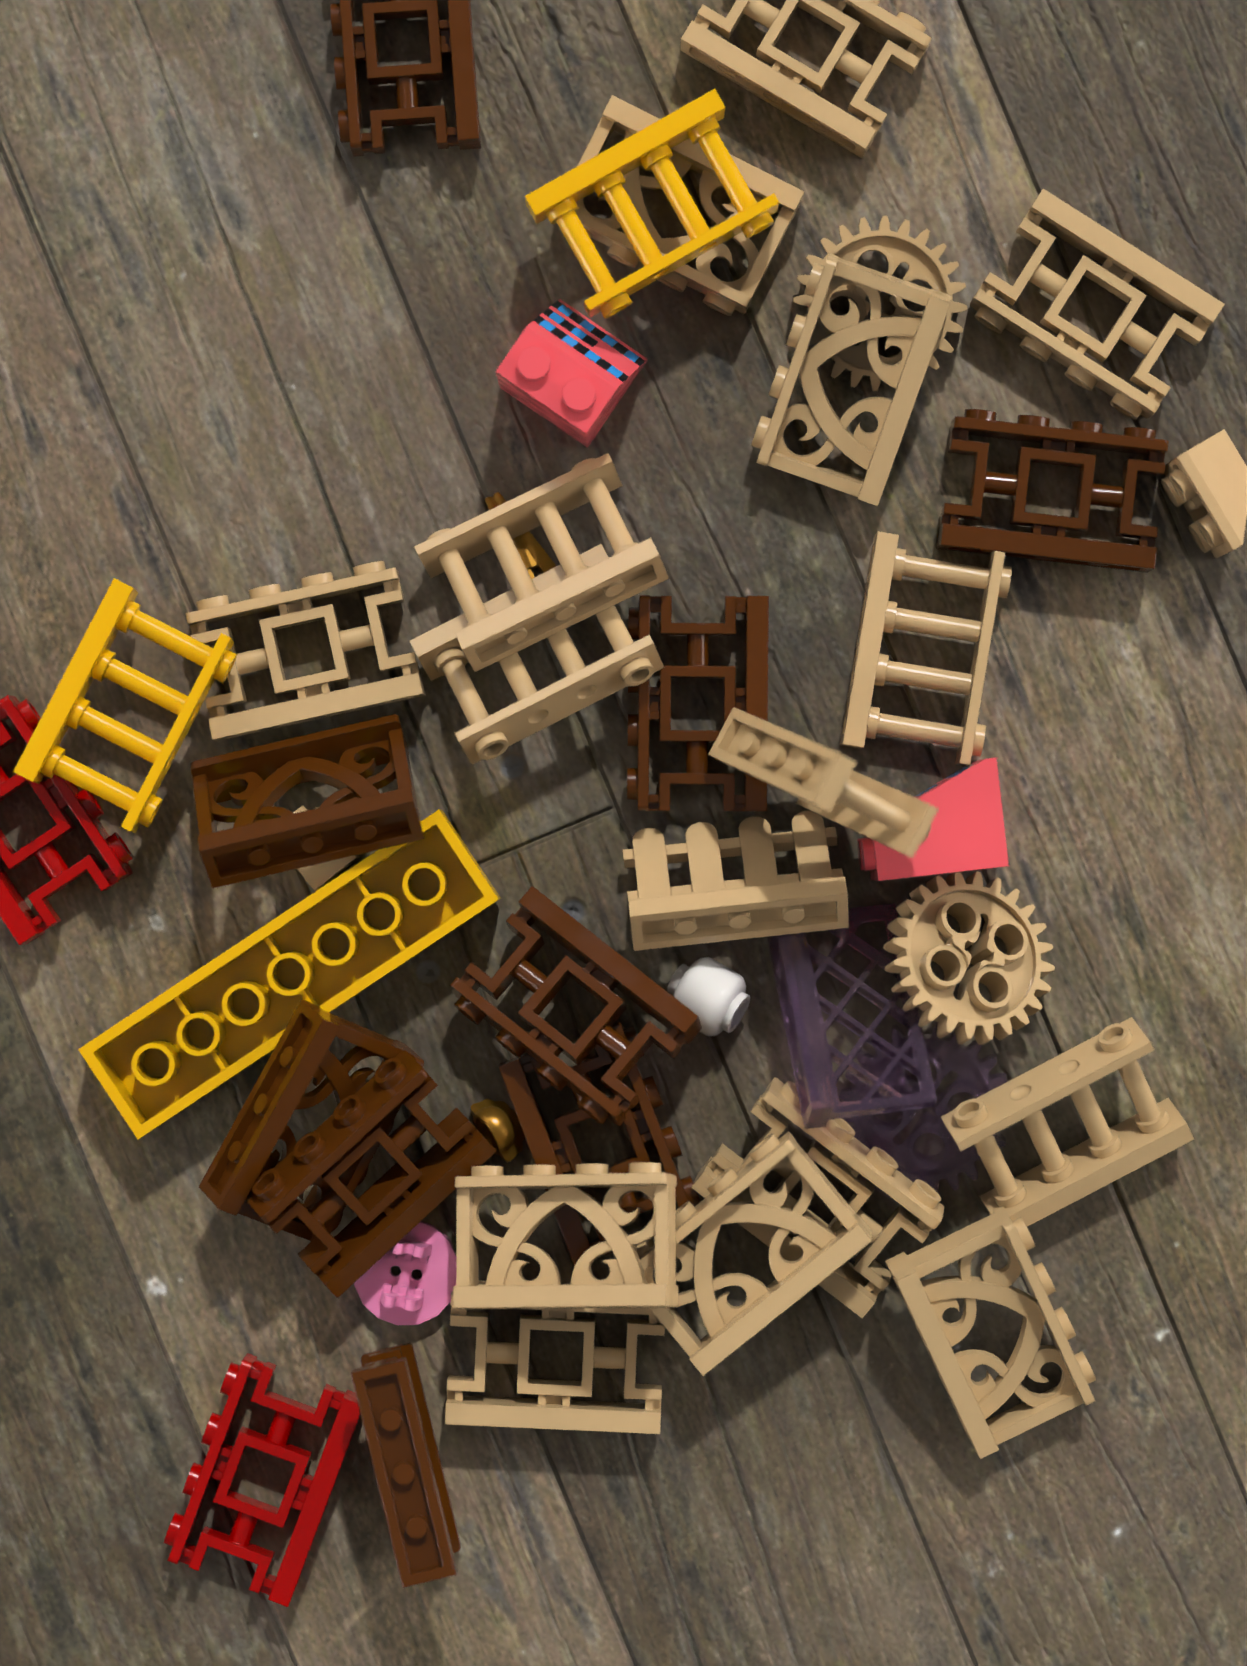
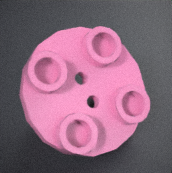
M422 1221L418 1223L354 1283L362 1304L377 1318L397 1326L419 1325L437 1317L451 1302L453 1286H456V1253L451 1239L433 1225ZM393 1266H398L401 1269L399 1275L392 1274L391 1268ZM415 1269L420 1270L422 1276L418 1279L412 1275V1271Z

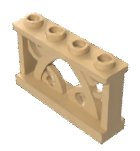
M612 95L578 166L603 152L613 130L624 135L625 140L660 119ZM690 138L672 147L671 150L674 155L670 160L681 179L690 169L702 174L699 182V198L707 217L715 224L710 229L738 214L732 202L721 205L729 213H732L727 218L714 206L711 195L716 189L724 187L699 143L692 144ZM733 155L731 157L755 200L759 202L775 193L780 202L777 211L779 214L760 252H758L750 238H746L743 232L730 238L742 247L747 256L748 268L740 279L732 282L721 281L710 269V264L718 258L725 259L731 268L732 254L723 243L697 257L696 269L684 264L658 279L664 285L680 292H684L686 286L704 294V304L728 316H731L734 310L742 314L746 313L804 195L803 190ZM639 167L623 175L626 179L623 187L662 256L691 240L688 235L675 238H661L655 229L644 204L641 188L662 189L656 177L639 175ZM600 197L598 202L606 201L605 197ZM584 198L577 201L579 209L576 211V214L590 239L593 238L609 246L607 254L613 259L629 267L636 268L638 262L641 261L627 236L618 231L622 227L614 213L610 218H597L592 216L585 208Z
M829 253L825 266L817 263L813 265L804 294L813 297L808 315L804 317L796 314L786 345L796 348L790 367L778 366L768 395L778 399L772 418L761 416L751 446L761 449L756 462L758 464L770 466L858 497V500L878 506L947 315L952 295L913 284ZM850 283L860 286L870 300V319L859 321V308L850 298H848L850 310L847 314L836 315L832 312L830 299L834 290L839 286ZM880 291L925 306L922 316H881L882 301ZM818 318H820L823 325L833 333L826 336L807 351ZM888 336L885 351L890 346H897L902 350V359L897 364L887 365L882 362L878 349L879 337ZM868 340L867 354L872 369L883 382L896 388L892 399L870 397L860 400L850 406L839 419L825 394L818 367L836 353L849 346ZM800 374L801 384L808 404L797 403L788 407L798 375ZM862 412H871L876 416L878 426L873 432L863 431L860 422L857 424L854 434L847 429L852 420ZM801 420L805 422L807 432L799 440L805 441L814 438L821 428L828 438L817 451L807 455H798L793 453L785 444L784 430L791 421ZM836 446L848 458L867 471L864 479L820 463L828 457Z
M787 1132L779 1139L773 1133L764 1138L748 1153L752 1158L750 1163L737 1173L730 1167L718 1175L706 1187L711 1194L695 1207L688 1201L676 1209V1257L682 1263L681 1270L676 1273V1281L684 1282L694 1277V1288L678 1293L679 1306L697 1300L708 1334L700 1340L673 1307L649 1309L688 1354L689 1360L702 1376L872 1242V1230L859 1214L855 1213L790 1132ZM781 1167L790 1168L800 1176L802 1194L793 1209L782 1206L787 1198V1185L785 1181L783 1187L778 1192H769L764 1188L763 1181L771 1170ZM749 1186L753 1202H730ZM814 1191L843 1224L837 1231L833 1232L824 1224L803 1214L813 1198ZM749 1222L778 1227L772 1236L769 1246V1264L775 1277L772 1283L766 1286L760 1280L742 1273H728L713 1278V1253L721 1225ZM701 1225L695 1250L688 1244L680 1242ZM789 1231L796 1233L791 1239L789 1246L796 1244L803 1250L802 1256L796 1261H788L780 1254L781 1244ZM650 1239L634 1247L640 1258L647 1284H655L653 1277L655 1239L653 1241ZM728 1286H740L745 1290L747 1298L742 1305L732 1306L727 1300L730 1291L720 1295L717 1299L715 1291Z
M629 1163V1173H608V1164H576V1174H556L555 1165H524L523 1175H504L503 1166H472L471 1176L455 1177V1188H457L456 1286H453V1308L472 1310L679 1307L678 1285H676L675 1187H677V1175L661 1172V1163ZM579 1188L610 1189L604 1197L603 1204H601ZM525 1189H550L530 1205L522 1191ZM641 1191L650 1198L653 1204V1217L643 1230L627 1235L622 1226L634 1222L640 1213V1208L631 1213H626L621 1207V1200L627 1193ZM493 1194H503L509 1198L511 1203L507 1214L500 1215L492 1210V1215L497 1223L509 1228L504 1237L490 1233L482 1225L479 1218L481 1204L487 1197ZM566 1204L585 1216L606 1240L589 1248L578 1259L572 1272L571 1285H561L557 1266L544 1250L533 1244L526 1243L531 1234L547 1217ZM655 1237V1284H647L640 1258L634 1246ZM479 1240L488 1245L498 1247L490 1265L485 1286H479ZM613 1251L616 1259L602 1261L610 1267L609 1276L604 1280H598L591 1272L593 1261L599 1256ZM520 1252L533 1257L539 1262L540 1273L536 1279L527 1281L522 1276V1269L529 1262L516 1260Z
M1003 1206L993 1210V1214L909 1255L902 1252L885 1261L963 1428L980 1459L999 1451L998 1445L1083 1403L1087 1406L1095 1402L1088 1386L1089 1383L1096 1380L1094 1372L1082 1351L1076 1354L1073 1353L1068 1342L1069 1339L1076 1336L1073 1326L1062 1307L1056 1310L1053 1309L1048 1295L1056 1292L1052 1280L1043 1263L1033 1265L1027 1252L1035 1247L1031 1234L1023 1219L1020 1217L1012 1221ZM990 1244L1001 1245L1007 1250L1008 1262L1004 1268L992 1269V1256L989 1254L981 1264V1277L971 1276V1262L978 1250ZM958 1260L959 1276H943L920 1281V1278ZM1020 1273L1031 1295L1012 1286L1020 1276ZM956 1298H964V1311L961 1319L952 1323L943 1320V1313L946 1309L956 1308L959 1311ZM976 1299L1006 1306L1023 1315L1017 1343L1006 1365L999 1357L984 1350L970 1349L955 1354L952 1350L953 1346L967 1336L975 1322L977 1313ZM1044 1324L1054 1346L1040 1345ZM1047 1362H1054L1061 1367L1062 1376L1059 1384L1046 1392L1035 1393L1021 1384L1026 1374L1035 1382H1049L1047 1377L1040 1374L1042 1366ZM984 1364L993 1368L999 1375L994 1380L986 1370V1377L982 1381L975 1382L971 1380L972 1370L976 1366ZM1013 1393L1023 1401V1403L985 1420L996 1412Z

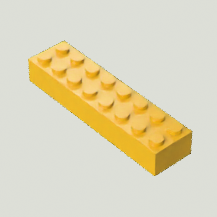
M438 809L421 821L424 839L375 851L78 1049L137 1139L145 1136L273 1051L301 999L318 1005L324 1011L330 1013L501 899L443 810Z

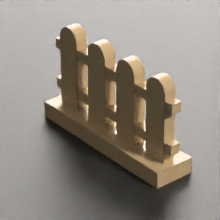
M802 811L796 814L792 819V831L771 833L769 822L762 817H748L739 825V837L718 839L717 829L712 824L698 822L692 824L687 829L686 843L665 845L664 835L659 830L644 828L637 831L633 836V849L623 850L624 868L635 867L638 888L635 891H627L634 951L849 928L846 880L843 877L842 868L831 869L828 846L837 845L836 828H825L822 816L812 811ZM795 850L798 873L778 875L774 852ZM742 856L745 879L724 881L721 858ZM688 862L691 884L670 887L667 864Z

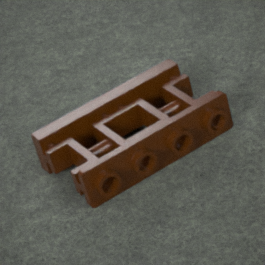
M340 0V3L330 4L333 36H342L344 56L334 57L337 90L346 89L347 110H338L340 142H350V148L354 157L365 156V153L374 152V154L385 153L383 127L435 123L438 149H449L451 146H459L460 150L481 148L471 0H448L449 20H440L438 0H390L389 2L362 3L364 26H355L354 0ZM428 17L431 63L379 67L376 21ZM444 57H452L457 127H447L445 105L419 107L417 82L444 80L442 59ZM366 63L369 85L396 83L397 109L370 110L371 133H363L358 64Z
M965 409L964 417L955 416L951 421V438L948 453L974 456L969 505L944 503L942 505L941 526L938 529L936 549L987 555L994 551L1005 552V557L1145 573L1155 569L1157 556L1155 538H1157L1158 527L1132 524L1137 474L1160 477L1165 472L1164 459L1165 453L1168 452L1169 441L1156 439V430L1125 427L1123 435L1102 433V424L1086 421H1072L1070 429L1049 427V418L1034 415H1018L1017 423L996 421V412L981 409ZM968 435L1041 444L1040 449L1020 447L1018 449L1015 474L988 472L986 469L989 443L969 441ZM1075 447L1141 454L1146 455V461L1136 459L1124 461L1121 487L1094 484L1096 455L1074 453ZM1030 462L1080 468L1075 517L1025 512ZM984 493L1013 496L1010 524L1031 526V532L958 525L959 518L979 520L981 518ZM1090 505L1118 508L1115 536L1137 538V543L1132 545L1065 537V531L1085 532L1088 530Z
M639 595V607H629L628 632L632 639L640 640L650 635V613L661 614L660 635H687V666H664L665 668L660 670V687H650V679L637 686H628V693H639L638 714H628V746H638V768H627V800H638V811H670V784L723 785V811L766 812L767 783L744 773V795H735V774L708 773V742H715L721 730H671V678H724V723L733 707L768 722L769 596H725L724 623H672V596ZM736 614H745V688H735L736 666H708L709 636H735ZM649 720H660V742H686V773H659V794H649Z
M531 886L519 901L521 908L516 914L512 913L506 920L509 929L523 939V942L492 978L471 962L464 970L466 973L462 978L456 977L450 984L451 989L458 998L454 1006L476 1025H479L484 1019L499 1032L494 1038L514 1056L520 1058L526 1052L541 1064L536 1069V1072L551 1086L561 1091L567 1085L582 1098L577 1105L595 1121L603 1124L608 1118L620 1127L626 1119L625 1114L640 1101L638 1095L621 1082L652 1043L675 1059L681 1051L680 1048L683 1044L689 1045L702 1029L699 1016L535 887ZM533 923L584 962L586 966L582 968L566 955L548 977L529 963L545 944L542 936L531 928V925ZM570 977L606 1005L575 1044L539 1016ZM514 979L519 981L534 993L518 1012L520 1019L532 1028L531 1032L528 1034L479 995L476 992L479 987L497 1000ZM617 988L670 1031L666 1034L652 1022L648 1021L630 1043L611 1028L627 1009L624 1000L612 991ZM598 1044L617 1059L601 1078L603 1086L616 1095L613 1100L558 1058L561 1052L579 1066Z
M620 1018L611 1027L630 1043L637 1036L634 1026L624 1029ZM598 1044L595 1046L598 1053L597 1056L582 1061L579 1066L577 1064L570 1066L591 1084L592 1081L588 1072L613 1063L611 1055ZM528 1054L500 1063V1072L535 1164L555 1165L556 1174H565V1172L571 1170L576 1174V1164L584 1163L569 1125L590 1118V1116L579 1107L554 1117L561 1138L553 1141L527 1075L529 1071L534 1069L536 1071L541 1064ZM636 1063L628 1072L634 1091L640 1100L641 1108L633 1111L630 1108L625 1114L626 1119L624 1121L636 1155L608 1165V1173L629 1172V1163H651L644 1142L653 1139L665 1172L677 1175L675 1198L678 1206L680 1207L690 1201L695 1207L700 1203L697 1192L691 1188L693 1180L691 1176L681 1179L673 1160L683 1156L673 1128L668 1126L662 1129L654 1110L664 1106L654 1078L649 1076L643 1079ZM536 1072L542 1090L551 1087V1085ZM573 1091L576 1102L578 1103L582 1097ZM614 1094V1095H612V1096H609L608 1098H610L611 1100H613V1098H614L616 1095ZM634 1192L627 1193L621 1200V1207L626 1213H631L637 1208H640V1213L653 1209V1204L648 1196L637 1200ZM566 1204L554 1212L574 1266L585 1251L600 1242L606 1241L596 1227L599 1238L590 1240L580 1212Z
M406 1050L401 1051L394 1058L383 1062L377 1068L374 1076L354 1095L344 1098L327 1120L315 1131L301 1137L295 1144L293 1151L273 1169L262 1173L245 1199L276 1234L296 1216L306 1224L317 1237L302 1249L298 1255L337 1298L456 1189V1176H470L472 1166H481L497 1151L457 1107L438 1125L429 1117L418 1103L438 1085ZM399 1103H402L412 1115L388 1136L378 1123ZM427 1130L437 1143L413 1164L403 1152ZM378 1141L397 1163L357 1199L338 1177ZM321 1176L332 1189L308 1210L297 1197ZM347 1204L357 1217L333 1237L323 1225Z
M405 1343L365 1353L361 1357L362 1368L352 1370L351 1375L402 1587L454 1576L457 1574V1567L453 1553L460 1551L461 1542L414 1347L411 1343Z

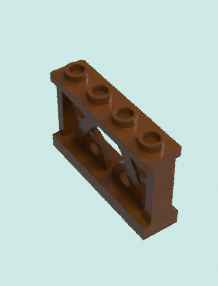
M396 714L204 758L190 763L199 836H197L199 852L212 889L424 839L408 746L399 716ZM388 763L381 772L369 777L374 773L376 766ZM397 778V790L384 793L378 791V789L385 787ZM316 781L339 789V791L329 796L316 809L293 813L285 808L273 806L279 798L297 784ZM232 800L235 805L242 808H226L217 803ZM216 821L234 823L233 828L217 831Z
M301 999L201 1181L199 1188L219 1210L235 1216L240 1214L267 1224L245 1199L257 1178L265 1171L273 1169L293 1151L296 1139L292 1130L287 1125L293 1112L319 1104L332 1092H334L337 1105L344 1098L354 1095L365 1085L367 1077L375 1072L370 1067H363L356 1070L351 1076L348 1075L350 1070L365 1058L371 1056L382 1057V1064L386 1060L394 1058L401 1051L406 1050L422 1067L424 1066V1060L403 1042L390 1039L324 1011L318 1005ZM335 1037L357 1045L340 1061L328 1050ZM313 1078V1084L316 1088L308 1093H304ZM399 1103L378 1123L387 1135L392 1130L394 1118L402 1103ZM282 1139V1155L280 1161H278L280 1153L277 1150L272 1152L277 1141ZM378 1141L338 1177L352 1194L366 1177L369 1163L380 1145ZM321 1176L310 1185H313L303 1203L308 1210L332 1189ZM304 1192L298 1196L301 1200H303ZM346 1205L323 1225L330 1234L340 1224ZM298 1216L282 1229L310 1242L317 1237Z

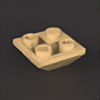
M1223 429L1167 463L1164 472L1166 477L1161 480L1162 486L1172 503L1176 507L1183 504L1194 523L1189 525V530L1196 544L1204 553L1211 550L1215 558L1221 557L1243 545L1247 518V466L1227 432Z

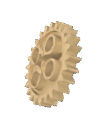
M882 216L878 230L871 231L869 223L863 217L859 220V234L854 236L844 225L839 226L841 243L836 246L833 242L823 237L820 242L827 254L824 259L809 254L806 258L812 267L814 263L825 266L829 253L857 264L859 257L863 253L876 251L885 257L887 262L886 274L892 276L898 265L905 262L908 264V271L902 280L908 282L920 280L925 282L930 289H935L949 295L966 288L965 283L950 282L948 275L959 266L958 262L942 265L939 261L940 256L947 247L945 243L937 245L930 250L925 246L930 230L925 229L914 239L909 236L910 220L907 219L903 221L898 231L894 232L890 231L888 216ZM798 275L797 280L806 286L810 275ZM851 283L839 286L834 290L830 302L839 296L851 298L859 308V321H863L871 309L870 303L865 300L866 292L860 286ZM799 295L793 297L794 303L807 306L809 312L813 300L812 296ZM891 295L888 301L894 307L891 315L922 316L924 311L915 312L908 309L904 305L902 298ZM953 295L933 353L936 349L952 353L953 347L944 339L946 333L963 332L964 328L951 321L952 313L966 311L967 305L954 302ZM881 313V316H889L887 314ZM818 318L809 345L818 343L833 333L823 325L820 318ZM868 340L862 341L856 346H849L830 357L835 361L830 376L835 379L846 368L851 371V387L855 388L862 376L866 375L870 378L872 391H878L881 379L876 375L869 362L867 354ZM900 349L896 355L891 357L880 355V358L887 365H895L902 359V350ZM932 354L928 366L937 370L939 364Z
M978 871L969 876L966 881L961 872H953L946 877V881L938 875L926 883L927 888L920 885L909 893L911 900H905L896 908L902 918L897 917L887 926L898 937L891 939L883 945L884 950L897 955L896 960L885 966V971L900 973L901 981L891 988L892 992L900 993L907 991L910 996L902 1009L906 1012L919 1007L923 1011L918 1023L921 1028L933 1020L938 1022L937 1038L942 1039L955 1029L956 1040L960 1045L971 1040L973 1035L978 1045L989 1042L993 1039V1035L998 1040H1002L1013 1033L1012 1028L1017 1031L1030 1023L1027 1015L1031 1016L1043 1007L1036 997H1042L1051 991V987L1041 980L1040 977H1044L1055 970V966L1041 960V956L1052 950L1053 945L1038 942L1036 936L1046 928V924L1037 923L1031 925L1028 920L1035 906L1031 904L1020 909L1016 905L1020 892L1017 888L1006 896L1000 893L1001 879L998 877L983 887V878L981 872ZM947 914L956 918L960 926V933L950 927L946 918ZM981 916H982V917L984 918V920H985V923H984L982 932L980 933V932H979V929H980V926H981ZM994 935L1001 938L1006 944L1007 954L1002 953L997 948ZM972 945L969 952L965 950L966 948ZM931 961L936 962L943 969L944 981L937 978L932 972ZM969 964L974 965L966 971V969L969 967ZM979 982L987 986L991 992V1002H988L980 994ZM957 983L959 984L957 994L958 1000L954 997V990Z

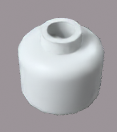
M709 957L699 958L690 967L685 964L680 965L673 974L667 991L673 994V997L699 1016L702 1027L699 1032L706 1036H715L722 1031L732 1032L743 1018L751 999L745 993L746 983L744 978Z

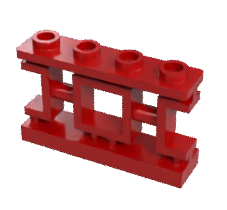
M7 695L0 700V750L17 740L5 722L9 718L27 744L32 737L41 717L28 699L19 702L15 696ZM0 766V801L29 783L57 824L18 851L14 850L0 829V857L9 869H15L35 856L51 879L27 896L39 913L35 917L0 865V917L20 946L29 944L44 934L47 929L62 921L47 898L87 871L99 889L107 891L120 880L133 874L128 862L134 857L119 834L115 832L109 836L97 819L104 812L92 793L85 789L79 792L75 784L55 774L46 781L42 778L40 784L18 774L9 779ZM67 807H70L108 864L109 868L104 870L94 854H89L69 868L53 845L54 842L76 828L64 810Z
M247 1353L241 1365L231 1362L220 1393L229 1397L222 1415L211 1414L201 1443L210 1446L203 1466L193 1463L182 1492L191 1496L184 1516L178 1513L174 1514L164 1543L173 1546L167 1561L177 1565L180 1561L197 1571L202 1566L208 1547L258 1564L249 1590L258 1594L259 1592L268 1594V1600L288 1607L361 1413L355 1392L347 1390L345 1393L329 1384H326L317 1408L269 1391L268 1387L276 1365L257 1360V1356ZM251 1377L258 1380L251 1402L273 1409L276 1412L267 1435L242 1426L234 1446H231L225 1442ZM331 1407L338 1410L315 1475L311 1476L306 1474L305 1470L312 1452L289 1444L287 1441L296 1418L321 1427L328 1409ZM246 1446L296 1464L279 1508L230 1490ZM214 1478L219 1480L220 1484L213 1502L236 1510L238 1514L230 1535L205 1526L197 1545L194 1546L189 1544L188 1541L211 1480ZM291 1508L300 1510V1515L277 1576L267 1573L275 1552L250 1543L258 1519L284 1528Z

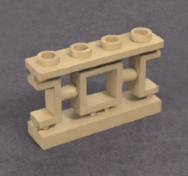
M736 0L726 18L702 4L694 21L690 22L681 38L680 51L863 159L887 116L885 112L866 102V99L889 61L913 74L921 58L926 53L932 38L924 33L926 27L919 20L904 12H899L897 16L878 6L880 0H786L781 10L764 0ZM797 7L841 32L840 37L819 72L814 71L774 47ZM744 14L765 26L769 30L760 43L756 56L772 65V67L709 31V29L729 40ZM860 22L890 39L887 40L873 65L847 50L859 29ZM835 69L859 82L861 85L850 102L848 111L863 119L864 122L803 87L801 83L820 94Z
M1042 189L1016 230V233L1038 247L1013 286L989 272L969 304L977 310L974 317L994 332L1001 334L1004 329H1007L1021 338L1022 342L1019 346L1034 358L1047 362L1049 357L1062 364L1068 368L1065 376L1078 386L1088 391H1092L1094 386L1106 392L1113 397L1110 401L1111 406L1127 417L1137 420L1139 415H1142L1149 419L1155 414L1161 401L1171 388L1149 373L1168 341L1175 333L1196 346L1202 340L1208 327L1214 322L1225 304L1050 192ZM1039 225L1102 265H1098L1083 255L1068 279L1063 278L1040 263L1056 237L1040 228ZM1083 275L1127 303L1103 343L1058 315ZM1028 281L1055 298L1040 324L1056 333L1057 336L1055 337L993 296L996 295L1013 306ZM1129 282L1192 322L1190 323L1173 313L1158 336H1154L1131 321L1147 295L1131 286ZM1119 339L1145 355L1130 381L1146 390L1147 393L1145 394L1085 356L1084 353L1086 352L1103 363Z
M377 561L353 567L355 575L353 577L334 581L332 572L321 573L302 578V588L281 592L280 584H272L248 590L250 599L229 604L228 595L197 601L198 611L186 613L188 625H190L191 637L206 645L216 643L221 633L231 637L233 640L230 628L225 627L209 631L208 624L278 608L280 616L259 620L265 648L237 653L236 661L227 677L231 692L205 698L210 716L208 722L212 740L231 739L426 696L416 653L412 652L390 657L379 607L405 602L398 570L396 568L386 569L384 561ZM378 586H384L385 593L364 597L370 624L340 631L336 609L333 604L313 608L312 601ZM325 619L336 669L286 680L275 630ZM233 644L230 651L236 654L235 645ZM375 646L381 672L402 668L403 676L331 691L330 683L351 679L345 654L346 651ZM270 668L275 694L280 695L297 691L298 699L227 714L226 706L247 702L241 674Z
M774 1077L765 1092L756 1100L751 1110L752 1114L769 1126L756 1145L772 1133L779 1138L791 1120L815 1139L805 1151L811 1160L818 1163L854 1191V1194L847 1203L872 1230V1242L857 1256L854 1265L849 1261L845 1262L818 1285L863 1319L876 1303L878 1294L889 1285L892 1276L889 1270L874 1259L900 1227L923 1243L929 1236L930 1231L936 1229L941 1223L945 1207L940 1203V1195L930 1185L919 1179L912 1182L897 1170V1162L887 1152L875 1146L869 1149L854 1137V1129L845 1120L835 1114H830L827 1117L811 1104L813 1101L811 1096L802 1087L791 1081H787L784 1084ZM722 1143L715 1152V1155L710 1157L698 1172L691 1188L706 1198L711 1194L706 1187L718 1175L730 1167L737 1173L750 1163L752 1158L747 1155L742 1159ZM781 1167L773 1169L784 1177L773 1193L780 1191L785 1181L787 1185V1198L782 1206L793 1209L798 1201L789 1193L801 1178L790 1168ZM875 1185L900 1204L883 1226L860 1209L873 1193ZM749 1186L730 1202H753ZM808 1208L803 1213L824 1224L833 1232L843 1226L836 1216L827 1224ZM738 1223L768 1247L770 1246L773 1234L778 1228L777 1226L762 1223ZM789 1231L780 1248L781 1256L788 1261H796L803 1254V1250L799 1245L792 1244L789 1246L791 1239L796 1235L792 1231Z
M479 1280V1286H485L486 1281ZM452 1291L450 1326L477 1328L474 1376L449 1375L447 1379L446 1425L660 1434L662 1385L635 1384L637 1336H664L665 1327L649 1308L528 1309L542 1310V1315L521 1314L519 1343L488 1342L489 1313L468 1312V1309L453 1308ZM574 1312L649 1315V1320L627 1319L626 1348L595 1347V1318L574 1317ZM531 1330L584 1332L582 1381L529 1379ZM487 1363L518 1365L517 1394L538 1395V1399L466 1396L464 1391H485ZM593 1368L625 1369L624 1399H644L645 1404L570 1400V1396L592 1397Z

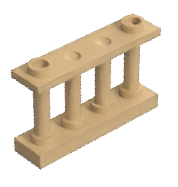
M609 453L596 459L583 460L576 464L571 471L454 528L438 530L431 534L425 542L414 546L430 578L445 572L468 621L465 628L454 633L474 672L669 579L652 539L649 538L643 542L634 543L609 493L622 486ZM590 502L615 552L612 557L591 567L585 566L561 518V515ZM540 525L566 575L564 580L543 590L536 589L512 540ZM491 549L494 550L517 598L514 604L494 614H488L464 562Z
M878 531L874 535L840 745L861 749L864 748L865 738L875 739L876 734L957 747L955 765L968 766L971 764L972 756L980 757L983 750L986 725L977 724L997 601L998 597L1007 598L1012 567L1003 565L1005 552L994 551L989 555L987 568L906 555V549L897 548L899 535ZM902 576L984 589L979 621L897 608V602L888 601L891 581H901ZM893 629L975 642L970 674L890 661L889 655L880 654L883 632L892 634ZM885 682L964 694L966 695L962 724L961 726L882 714L879 707L871 706L874 685L884 686Z
M602 544L580 554L585 566L588 567L609 558ZM558 565L532 578V581L537 590H543L564 580L566 575L561 565ZM513 589L483 604L488 614H494L514 604L517 598ZM615 605L595 615L614 653L588 666H585L567 629L547 637L566 677L537 691L518 652L498 661L518 701L490 716L465 668L469 661L454 633L467 626L468 621L464 613L410 640V643L431 681L441 676H446L470 725L456 732L455 735L473 765L481 760H489L500 756L507 750L508 746L627 686H637L646 682L655 672L665 668L650 635L634 642Z
M735 707L732 708L708 754L728 766L799 798L796 804L910 858L914 857L919 845L928 837L931 823L939 810L931 804L853 771L857 762L843 754Z
M1132 1017L1121 1023L1107 1026L1098 1035L977 1098L968 1099L960 1103L954 1110L941 1116L945 1127L959 1150L963 1151L974 1145L995 1187L980 1195L989 1215L993 1214V1210L1003 1206L1012 1221L1021 1217L1028 1227L1194 1140L1187 1122L1171 1100L1166 1098L1159 1103L1156 1102L1137 1060L1154 1051V1048ZM1118 1070L1137 1114L1109 1128L1089 1084ZM1070 1095L1090 1138L1061 1153L1041 1109ZM1022 1120L1042 1164L1014 1178L993 1134Z

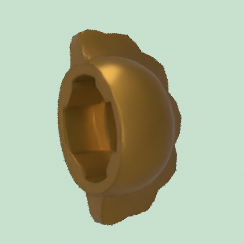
M485 1099L470 1106L475 1127L497 1150L494 1154H499L505 1162H510L522 1151V1142L525 1138L516 1111L511 1110L505 1102Z

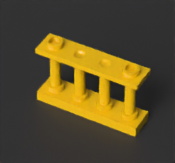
M716 89L700 96L525 196L526 206L536 224L547 218L551 224L557 223L597 293L584 300V308L590 318L601 312L606 319L621 312L633 303L629 297L633 293L743 232L746 238H750L774 223L771 215L778 211L780 203L775 193L759 202L755 200L717 133L721 128L718 121L724 119L726 107ZM690 138L692 144L699 143L738 214L711 229L708 227L670 160L674 155L671 148ZM641 165L645 171L652 170L691 239L662 256L623 187L626 183L623 175ZM593 192L597 194L598 198L605 197L644 266L616 283L576 214V211L579 209L576 202Z
M114 578L13 772L37 784H40L44 775L52 778L55 774L128 811L121 827L136 833L140 824L148 828L154 820L163 801L162 798L156 796V793L214 681L217 680L224 683L236 661L237 654L230 651L234 641L223 633L220 634L212 648L140 611L141 605L134 602L138 592L133 587ZM131 630L203 667L189 696L116 660V653L109 649L118 632L121 631L127 634ZM106 678L178 715L164 744L91 708V701L84 697L93 680L96 679L102 682ZM81 726L153 763L139 792L66 756V749L59 745L68 728L71 727L77 730Z

